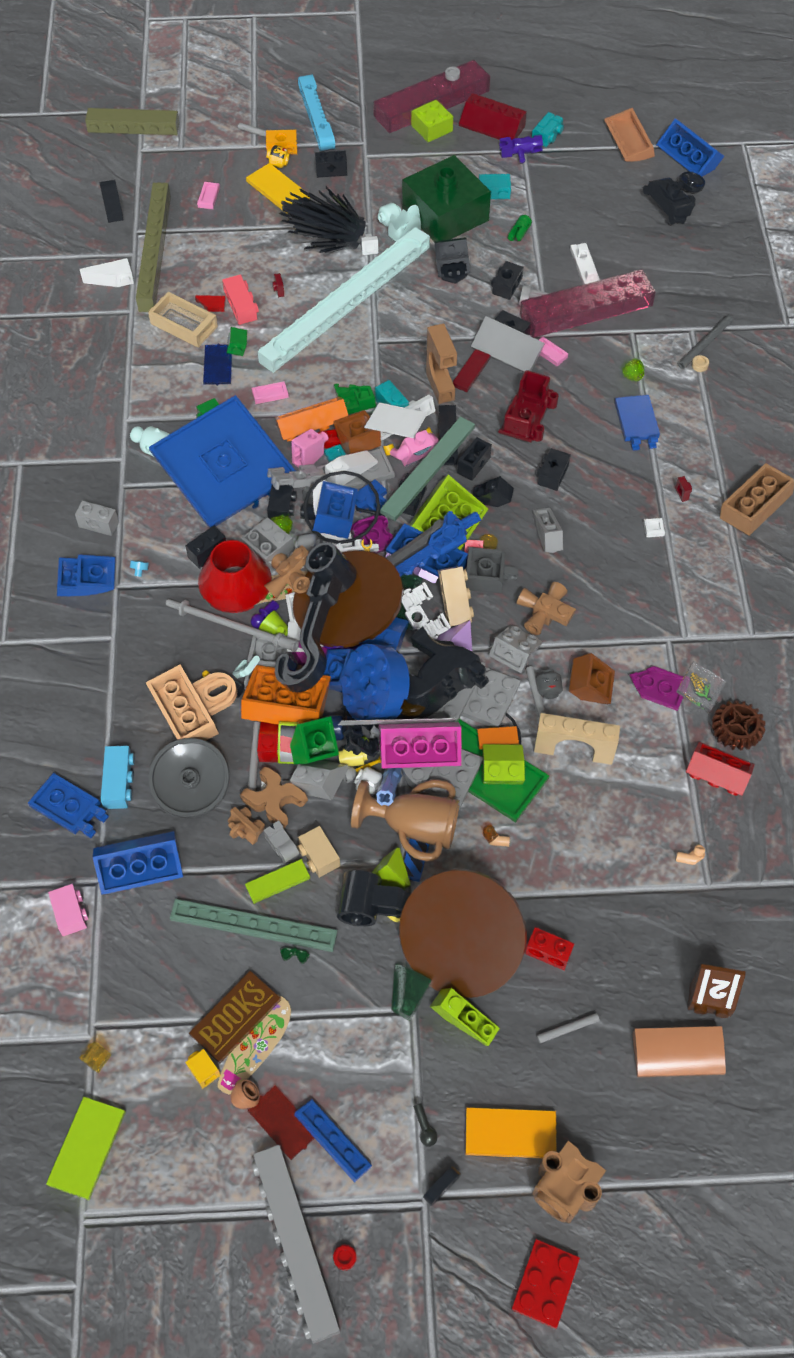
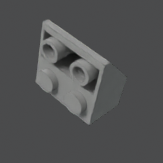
M268 517L241 538L242 542L266 562L272 561L273 557L277 554L283 553L288 556L294 551L293 538Z

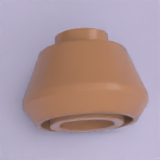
M238 1080L231 1092L232 1104L239 1109L255 1107L259 1103L260 1093L257 1086L250 1080Z

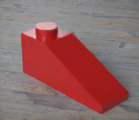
M261 722L257 748L259 762L278 763L279 724Z

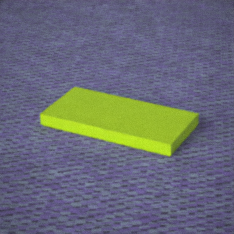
M83 1097L46 1185L90 1200L125 1116V1110Z

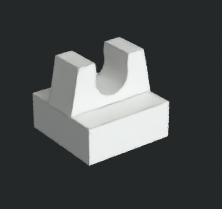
M365 234V237L361 238L362 254H378L377 236L372 237V234Z

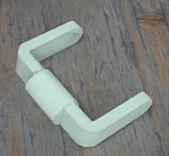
M254 656L248 664L247 660H242L232 674L237 679L249 675L260 661L259 656Z

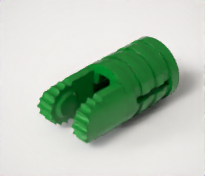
M520 215L511 229L508 239L514 241L517 238L518 241H521L532 224L531 218L527 215Z

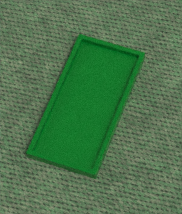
M459 719L458 722L461 725V749L483 757V749H479L478 730ZM524 760L525 781L523 785L483 784L482 763L472 786L469 788V793L516 823L548 781L549 775Z

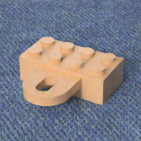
M181 665L146 682L177 740L196 738L206 741L219 734L211 716L229 707L237 696L236 684L229 675L225 673H212L191 684ZM222 685L227 686V690L219 695L209 696L212 690Z

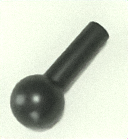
M422 1103L414 1105L413 1107L422 1130L420 1141L424 1146L431 1147L436 1144L438 1135L434 1129L430 1128Z

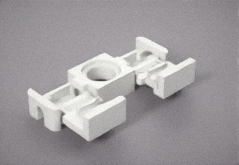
M425 582L413 589L412 592L411 589L404 591L405 595H403L401 603L407 611L405 616L413 630H419L423 626L427 634L432 639L437 640L438 635L451 628L443 613L437 616V620H430L429 622L420 606L425 599L430 600L433 598ZM413 613H420L422 620L414 622L411 618Z

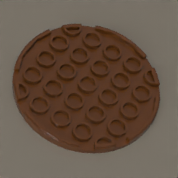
M368 551L342 552L356 568L357 575L351 587L340 593L337 603L330 607L320 637V645L327 647L343 646L344 648L360 645V642L369 638L371 640L381 634L394 621L401 608L404 588L397 569L388 559ZM309 571L305 577L309 578L311 582L313 574ZM307 591L304 593L295 592L293 599V614L300 629H302L310 604V597L307 595Z
M452 869L427 878L411 893L404 905L400 918V941L407 962L422 981L439 992L441 989L452 988L463 998H474L492 993L510 980L520 966L525 953L527 941L526 924L517 901L497 880L474 870Z

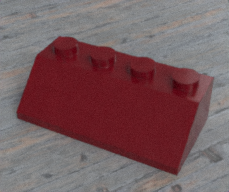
M472 93L465 103L459 126L498 140L510 137L512 140L518 138L525 128L527 111Z

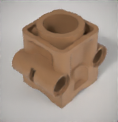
M568 1141L560 1153L549 1151L544 1155L539 1167L541 1179L535 1186L532 1194L535 1201L548 1214L561 1222L570 1224L580 1209L588 1212L595 1208L602 1195V1190L598 1183L606 1170L596 1162L585 1159L579 1149ZM547 1164H552L555 1169H550ZM584 1193L590 1194L593 1200L586 1198Z

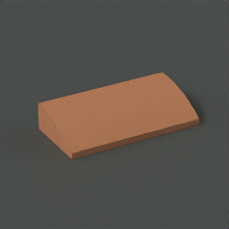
M633 108L604 119L625 161H641L655 156L654 147Z
M722 1026L634 1029L633 1031L637 1077L726 1074Z

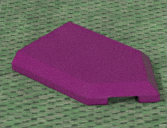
M656 666L629 675L641 698L676 711L679 710L690 681L689 678Z

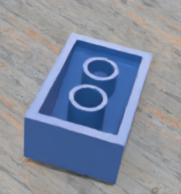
M323 481L313 531L348 539L353 523L358 489Z

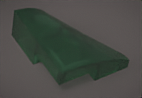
M396 964L394 968L391 1011L411 1021L432 980L407 967Z

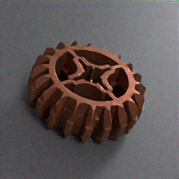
M737 699L733 704L730 701L726 705L722 704L715 711V716L712 718V730H715L714 736H719L718 742L724 741L725 747L731 745L732 750L735 747H738L740 751L744 747L747 750L751 746L755 747L762 740V735L765 733V721L762 720L763 714H758L759 708L752 709V704L749 706L745 705V700L741 704H739ZM729 716L728 724H724V719ZM752 726L753 732L748 734V728Z

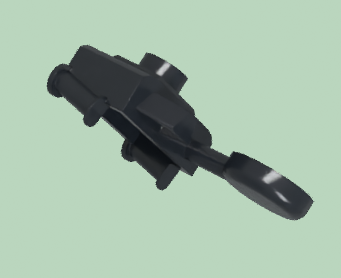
M684 172L680 175L679 182L673 181L671 178L649 181V184L643 187V193L650 195L669 216V223L671 225L675 223L684 224L687 216H690L696 198L693 195H685L681 188L688 192L698 193L704 188L705 180L697 173Z

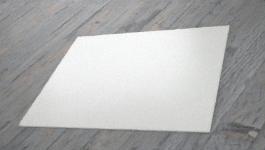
M379 403L364 428L414 438L428 413Z

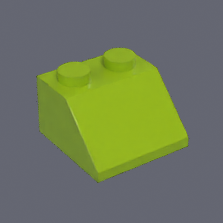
M483 744V784L523 785L525 781L523 745Z

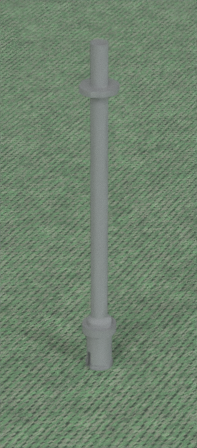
M171 599L166 601V606L179 610V615L181 616L189 613L271 641L277 648L282 647L296 652L299 647L298 640L285 637L282 633L273 635L191 607L188 600H184L181 603Z

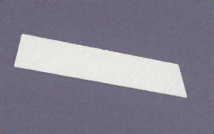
M456 718L341 721L338 725L451 722Z

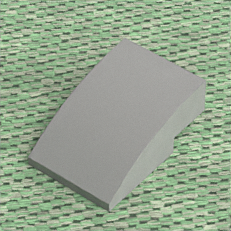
M253 636L247 664L254 656H259L260 661L257 665L275 668L278 657L284 653L289 655L290 652H287L285 648L275 647L271 641ZM252 672L249 675L245 676V690L252 675Z

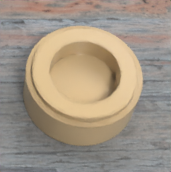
M698 355L693 358L692 368L695 371L704 372L708 369L709 359L707 357Z

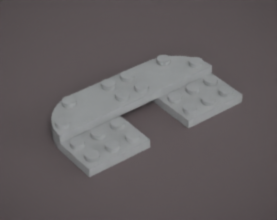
M486 668L484 675L488 677L489 682L482 689L476 685L471 689H463L457 693L454 699L448 701L434 714L423 718L416 717L415 719L456 718L451 722H458L460 717L463 716L486 726L498 728L512 703L521 681ZM461 749V766L401 768L405 781L412 789L420 783L434 779L451 783L456 791L454 799L460 800V810L469 792V788L472 786L483 763V757ZM436 787L419 792L420 794L448 798L449 795L446 789Z

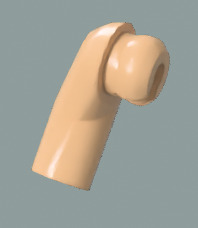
M696 845L689 854L677 852L676 862L695 865L705 857V848L702 845Z

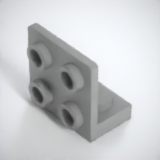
M510 625L495 638L489 656L522 673L526 668L530 655L543 642L535 635L527 634L521 628Z

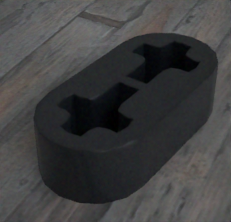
M451 1166L424 1194L423 1198L430 1206L434 1205L459 1179L461 1173L454 1166Z

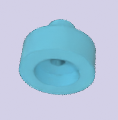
M130 560V568L135 569L134 576L142 577V570H148L149 563Z

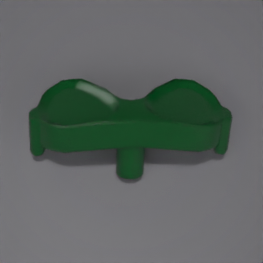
M286 947L280 949L281 957L284 961L297 956L299 962L304 964L310 958L306 951L297 950V948Z

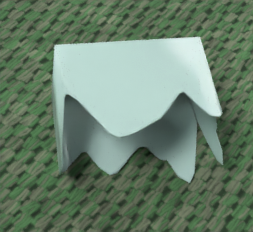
M417 205L410 206L407 212L403 209L398 218L391 214L388 236L394 241L401 239L408 231L415 227L421 230V220Z

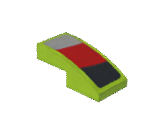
M279 721L278 763L294 764L290 743L299 722Z

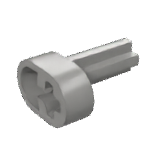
M523 285L519 305L527 307L529 298L553 303L554 294L532 290L531 286Z

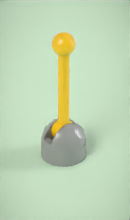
M379 756L377 760L356 769L348 766L349 768L343 777L344 782L349 783L353 781L360 769L364 770L366 767L381 763V757Z

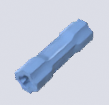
M385 768L382 783L376 793V801L381 806H389L393 803L397 785L402 777L401 768Z

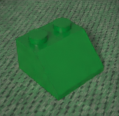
M331 716L297 724L290 743L294 765L308 764L339 755Z

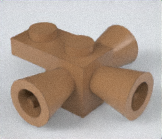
M303 545L295 549L289 557L283 553L273 557L271 565L280 576L264 586L276 599L287 584L296 593H304L308 590L310 580L300 570L305 565L309 551Z
M552 582L548 594L542 593L540 598L526 588L522 590L517 600V605L533 609V616L524 624L528 632L540 635L543 625L549 626L552 620L564 626L568 625L576 609L560 601L567 594V589L564 585Z

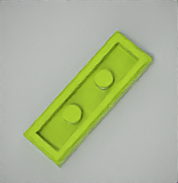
M302 859L246 883L245 887L253 904L309 880L310 875Z

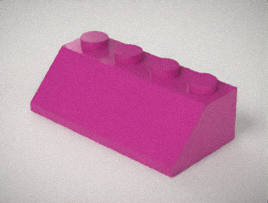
M459 722L379 724L381 768L461 766V725Z

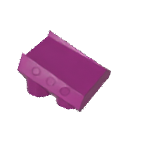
M378 515L377 522L367 535L360 538L361 540L364 539V545H370V539L372 544H379V551L373 553L377 554L386 551V548L394 538L389 531L387 518ZM375 516L359 520L351 526L354 538L367 530L374 521Z

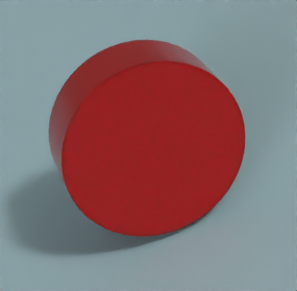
M341 1245L336 1248L333 1254L335 1266L342 1271H347L354 1267L357 1260L355 1250L349 1245Z

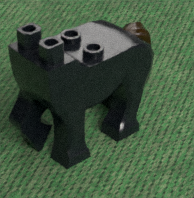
M422 626L410 639L413 647L427 654L430 658L420 668L417 676L409 673L408 698L404 699L401 708L403 710L401 714L408 718L428 717L437 712L448 701L454 699L459 691L471 689L475 685L482 689L488 684L489 679L484 675L486 668L481 664L479 656L464 647L454 645L451 641L432 639Z

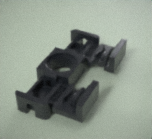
M343 705L341 710L344 711L345 718L342 721H356L349 714L346 706ZM376 724L342 725V734L347 739V745L344 747L346 751H353L355 755H359L362 752L371 757H375L379 753L377 738L372 742H368L367 739L364 741V738H361L363 736L362 726L371 731Z

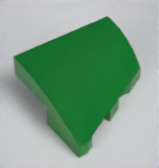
M334 384L336 396L344 399L348 415L376 407L375 396L371 386L350 384L349 387H339V384Z

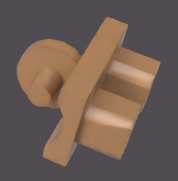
M236 807L232 808L230 811L231 816L228 819V826L232 829L230 836L232 838L240 836L254 845L259 835L263 832L265 824L261 820H256L252 823L249 820L252 815L251 811L246 807L240 810Z

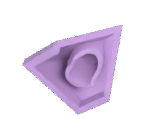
M469 620L440 634L437 640L451 641L456 646L472 651L471 621Z

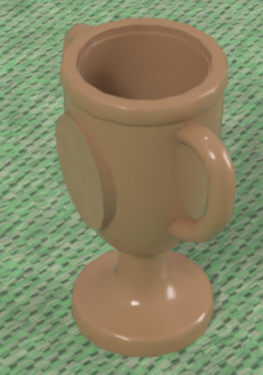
M434 779L420 783L409 794L396 796L391 805L381 806L376 801L377 799L370 795L369 782L361 780L353 804L351 827L360 828L367 816L385 818L387 824L399 834L403 848L412 857L423 861H434L441 855L442 847L445 849L451 848L458 819L460 800L454 799L456 791L451 783ZM436 787L446 789L449 795L448 798L418 793L425 789ZM406 837L435 845V850L433 853L418 851L409 844Z

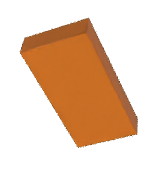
M517 726L483 728L477 731L479 749H483V744L519 745Z

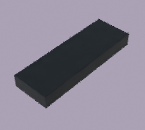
M116 181L99 182L108 223L123 221Z

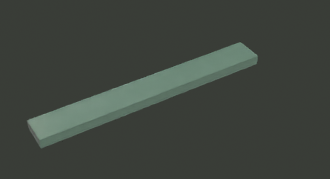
M460 416L383 505L380 513L396 521L475 429V424Z
M175 899L170 915L171 921L329 952L334 951L338 933L335 929Z

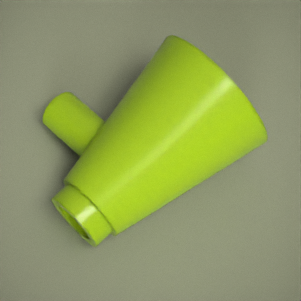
M275 610L259 626V630L273 635L282 633L288 636V626Z

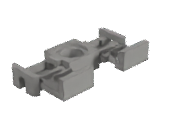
M314 464L300 465L299 471L284 473L285 469L283 467L269 468L267 477H272L271 483L275 489L279 490L280 485H292L293 488L309 487L311 482H316V480L327 474H324L323 469L318 470Z

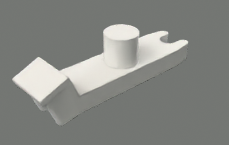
M361 539L355 540V546L343 548L341 543L335 545L341 553L357 550L364 551ZM372 544L370 552H378L379 544Z

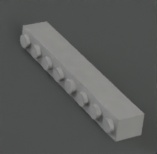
M280 1145L253 1154L255 1161L251 1164L255 1176L260 1175L262 1184L258 1185L262 1199L267 1197L269 1206L265 1207L269 1221L274 1220L277 1228L272 1230L276 1244L281 1243L284 1252L280 1253L283 1266H289L291 1273L287 1277L291 1291L296 1290L299 1298L295 1300L298 1314H304L306 1324L302 1325L306 1339L311 1338L313 1344L340 1334V1330Z

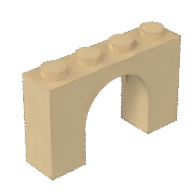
M540 713L534 752L554 755L557 743L564 740H577L585 742L594 748L593 762L612 765L618 746L620 725Z

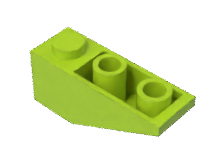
M452 988L441 989L430 1005L446 1021L485 1046L490 1045L500 1029Z

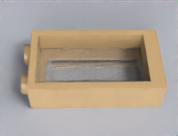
M170 292L161 297L159 302L148 312L152 325L198 348L218 327L215 314Z

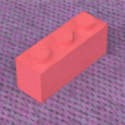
M241 274L222 279L224 293L238 325L257 320L259 309L257 303H253L252 292H248L247 281H243Z

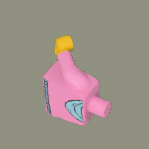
M427 427L426 430L416 433L414 438H405L399 449L394 448L393 443L383 446L386 456L391 455L401 460L406 467L423 460L439 440L432 433L431 428Z

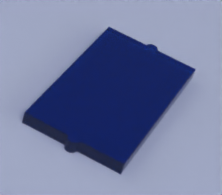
M227 344L205 345L203 385L216 384L218 386L219 384H231L232 354L227 353Z

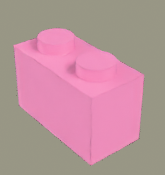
M73 884L48 892L58 929L62 936L87 928L85 921L89 919L86 909H81L80 902H83L80 890H75Z

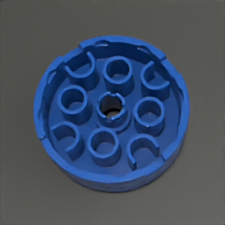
M364 644L351 653L341 678L343 704L352 718L355 720H395L402 712V703L404 699L408 698L410 678L406 660L394 647Z

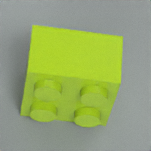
M434 100L411 111V126L427 142H431L453 131V115L437 100Z

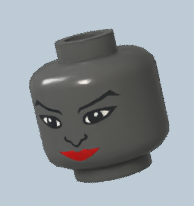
M552 669L542 671V674L537 677L538 693L544 696L545 699L559 697V694L563 691L561 675Z

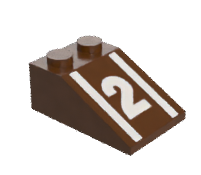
M701 964L690 984L688 1010H693L694 1013L701 1015L707 1013L715 1014L719 1018L731 1017L736 1010L746 971Z

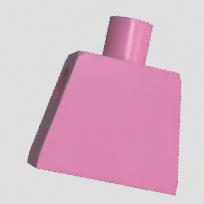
M310 429L292 440V463L298 468L300 465L314 464L324 454V443L329 440L328 435L324 431L318 434L313 429Z

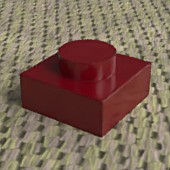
M274 274L275 281H272L273 291H277L278 298L285 297L281 274Z
M685 476L678 477L675 489L682 502L688 501L692 492V486L690 482H687Z

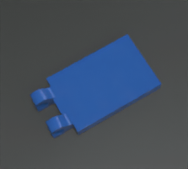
M649 395L615 398V406L625 442H631L632 450H640L639 444H641V440L647 439L649 449L657 448L656 442H658L660 432Z
M55 773L48 778L28 802L31 808L76 835L80 830L89 838H92L96 833L93 830L94 827L89 824L91 819L95 816L104 823L109 817L105 814L106 811L99 807L101 803L98 799Z

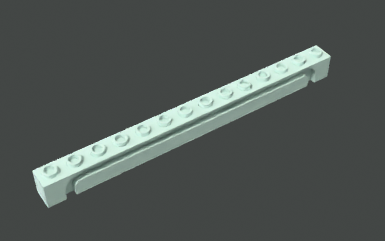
M417 227L408 231L406 235L397 240L391 247L387 248L378 257H375L373 261L365 265L345 283H342L339 288L331 292L325 299L319 301L316 306L308 310L306 314L297 319L288 328H285L283 332L274 337L268 344L261 347L258 351L259 363L274 373L428 250L430 236Z

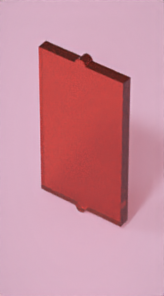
M275 1085L264 1096H260L259 1103L255 1107L248 1109V1112L277 1145H280L285 1155L292 1160L302 1150H306L307 1145L315 1138L294 1116L297 1109Z

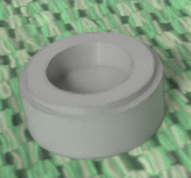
M448 67L445 70V78L450 81L458 80L460 78V70L457 67Z

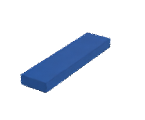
M313 1099L295 1112L294 1116L354 1183L371 1169V1163Z

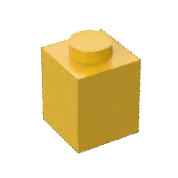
M204 1049L200 1052L195 1051L188 1057V1061L185 1062L202 1089L221 1076L219 1070Z

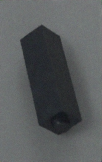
M439 405V441L457 421L456 405ZM458 448L444 465H457Z

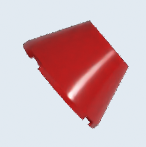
M227 540L219 543L212 550L200 571L198 586L202 598L211 607L222 612L239 613L254 608V605L267 597L269 591L264 585L272 581V577L267 563L246 544L237 540ZM231 567L243 568L237 572H223L224 570Z

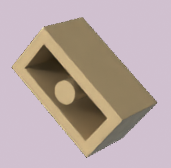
M320 826L298 837L299 845L297 848L302 857H307V865L312 873L316 872L320 878L340 867V858Z

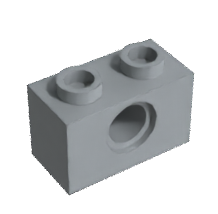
M86 501L81 502L75 513L80 528L109 536L113 535L119 523L115 509Z

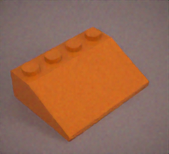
M256 665L241 700V719L279 724V721L299 722L300 724L323 718L331 676L323 675L313 687L297 693L289 691L276 679L275 668Z

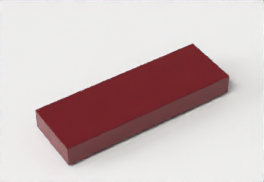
M475 349L454 379V387L468 392L490 360V354Z

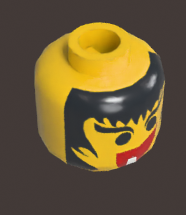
M278 145L268 149L266 158H269V164L278 168L287 166L290 157L288 150Z

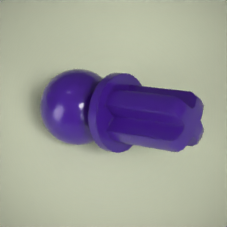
M273 600L264 609H259L260 614L252 616L251 625L259 629L262 621L272 611H276L279 608V604Z

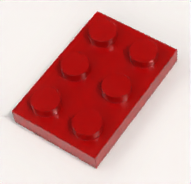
M536 1239L511 1310L557 1329L580 1257Z

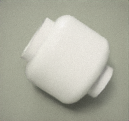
M366 767L364 770L360 769L354 780L356 790L361 780L368 781L370 795L373 796L382 783L383 775L370 767Z

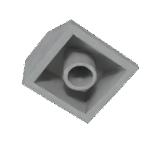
M323 760L308 764H298L290 782L308 796L332 800L349 767L345 764Z

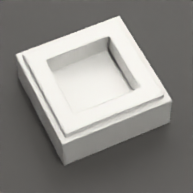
M662 518L644 519L646 537L665 535Z

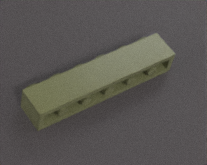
M88 108L85 119L88 133L178 135L179 129L178 111Z

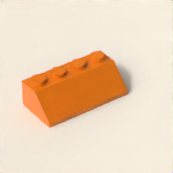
M336 397L274 418L282 439H286L289 442L310 429H319L320 431L329 429V425H333L335 420L348 416L344 399Z

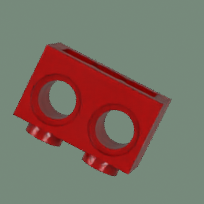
M535 927L527 944L525 954L565 971L574 948V943Z

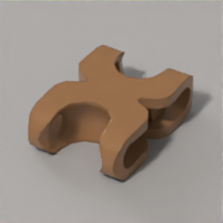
M263 767L259 773L261 781L267 785L266 788L259 792L246 788L240 793L241 800L256 812L266 810L267 819L274 824L280 821L283 828H286L289 823L287 815L281 810L282 807L290 803L303 807L307 803L308 798L294 784L286 783L282 785L281 777L278 773L268 767Z

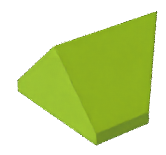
M396 848L386 855L371 872L382 879L381 886L400 887L405 890L411 885L400 848Z

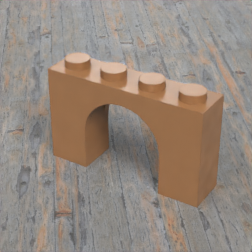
M445 324L427 327L426 375L438 404L454 401L455 387L447 368L457 366V352Z

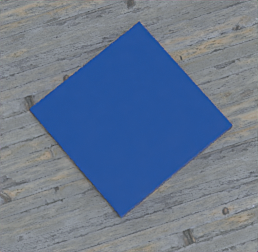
M236 395L149 446V451L209 528L212 526L216 527L269 494L272 486V477H267L269 468L283 467L285 469L284 473L296 471Z

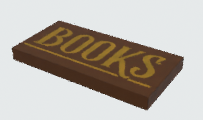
M249 971L189 1032V1035L221 1064L281 1001V998L255 974Z

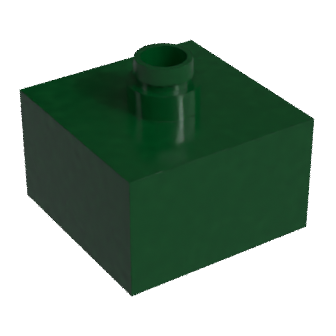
M455 155L402 179V209L407 212L410 206H418L421 229L430 236L433 242L453 239L489 221L491 191Z

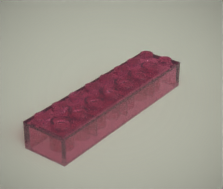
M475 60L457 66L460 70V78L456 81L447 80L445 72L374 101V117L390 134L411 125V111L434 100H437L445 109H449L467 101L472 93L482 95L489 92L490 75Z
M641 269L523 300L520 306V317L531 323L530 336L534 338L653 306L656 292Z

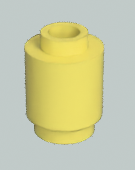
M344 748L343 751H339L340 764L354 767L364 765V761L368 760L367 754L362 752L359 755H355L353 751L348 752Z

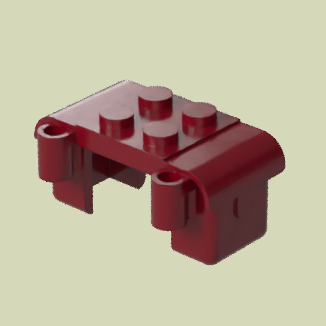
M529 370L524 372L517 395H515L512 404L509 405L504 416L503 426L499 429L498 433L529 443L543 440L544 426L541 425L547 408L555 409L557 407L559 397L557 392L549 389V376Z

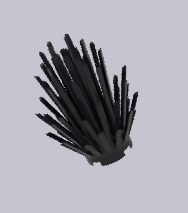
M326 186L329 195L338 203L336 204L321 190H319V193L327 199V202L310 192L299 189L300 192L313 200L307 197L302 198L290 192V195L298 198V200L285 197L292 204L285 201L281 202L283 205L282 210L288 213H279L288 217V220H282L281 222L293 224V228H295L294 231L289 230L288 233L300 234L304 237L335 240L311 242V246H306L304 249L331 247L319 252H325L326 254L348 247L356 249L360 243L357 241L360 235L363 236L366 221H364L365 218L357 214L344 194L342 197L339 194L336 196Z

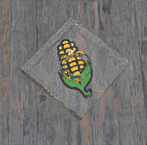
M693 661L676 692L705 711L710 712L726 680Z

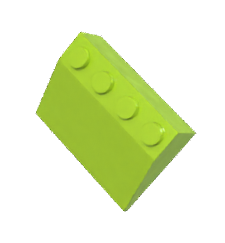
M448 474L439 481L409 526L425 532L438 519L444 520V516L449 511H452L460 520L476 511L482 520L488 508ZM479 522L466 529L467 539H469ZM465 543L460 545L457 549L461 550Z

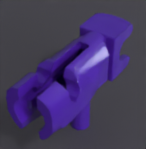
M535 135L533 138L526 136L512 140L510 137L499 140L501 157L507 158L512 157V154H518L520 163L526 161L524 154L543 151L542 135Z

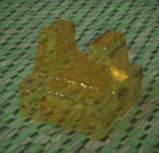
M94 1041L87 1046L89 1049L84 1055L80 1056V1059L93 1071L99 1073L111 1054Z

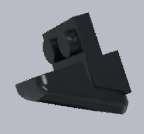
M467 238L434 241L438 277L454 284L466 278L468 273H470Z

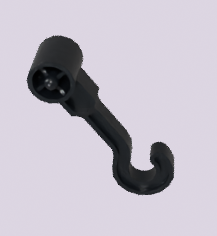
M331 542L318 544L309 552L306 558V568L313 575L307 591V595L310 597V604L300 632L299 641L307 655V661L298 671H295L296 662L288 654H281L276 661V679L292 692L306 691L322 678L326 670L327 658L319 642L328 611L331 606L337 603L339 594L349 589L356 579L357 571L354 565Z
M362 870L347 871L343 874L337 918L349 925L366 927L376 923L377 915L399 917L411 893L406 892L400 887L381 886L382 879L374 873Z

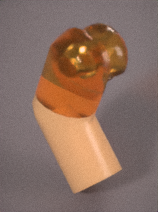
M490 824L484 827L483 836L490 845L509 847L510 837L499 836Z

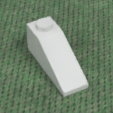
M127 258L80 269L83 283L113 287L134 284Z
M367 450L344 455L325 465V474L338 471L362 474L376 465L378 461ZM347 474L328 477L327 481L338 485H345L356 478V476Z

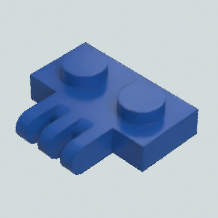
M374 479L371 483L379 494L381 509L382 505L387 502L383 497L387 494V489ZM367 484L357 492L356 506L357 508L376 511V497L369 484Z

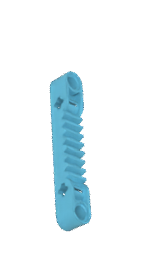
M313 74L299 76V90L319 150L335 149L334 135L329 122L326 121L320 99H318Z

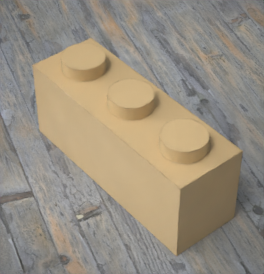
M462 566L438 570L445 616L449 625H460L469 620L472 622L471 618L474 617L472 606L469 607L468 599H471L469 588H466L465 581L468 580L466 569L463 570Z

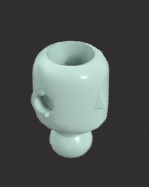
M137 426L132 429L130 439L135 443L140 442L141 450L153 456L149 451V446L168 436L169 433L153 426L147 427L145 430Z

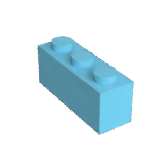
M105 746L101 803L104 809L128 808V802L132 801V789L129 788L130 783H133L131 765L135 763L134 753H131L129 746Z

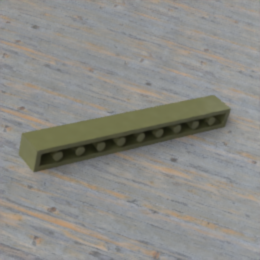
M159 182L152 185L136 293L139 312H149L157 302L171 200L169 183Z

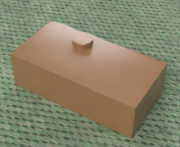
M765 463L722 503L720 519L750 536L793 494L794 479Z

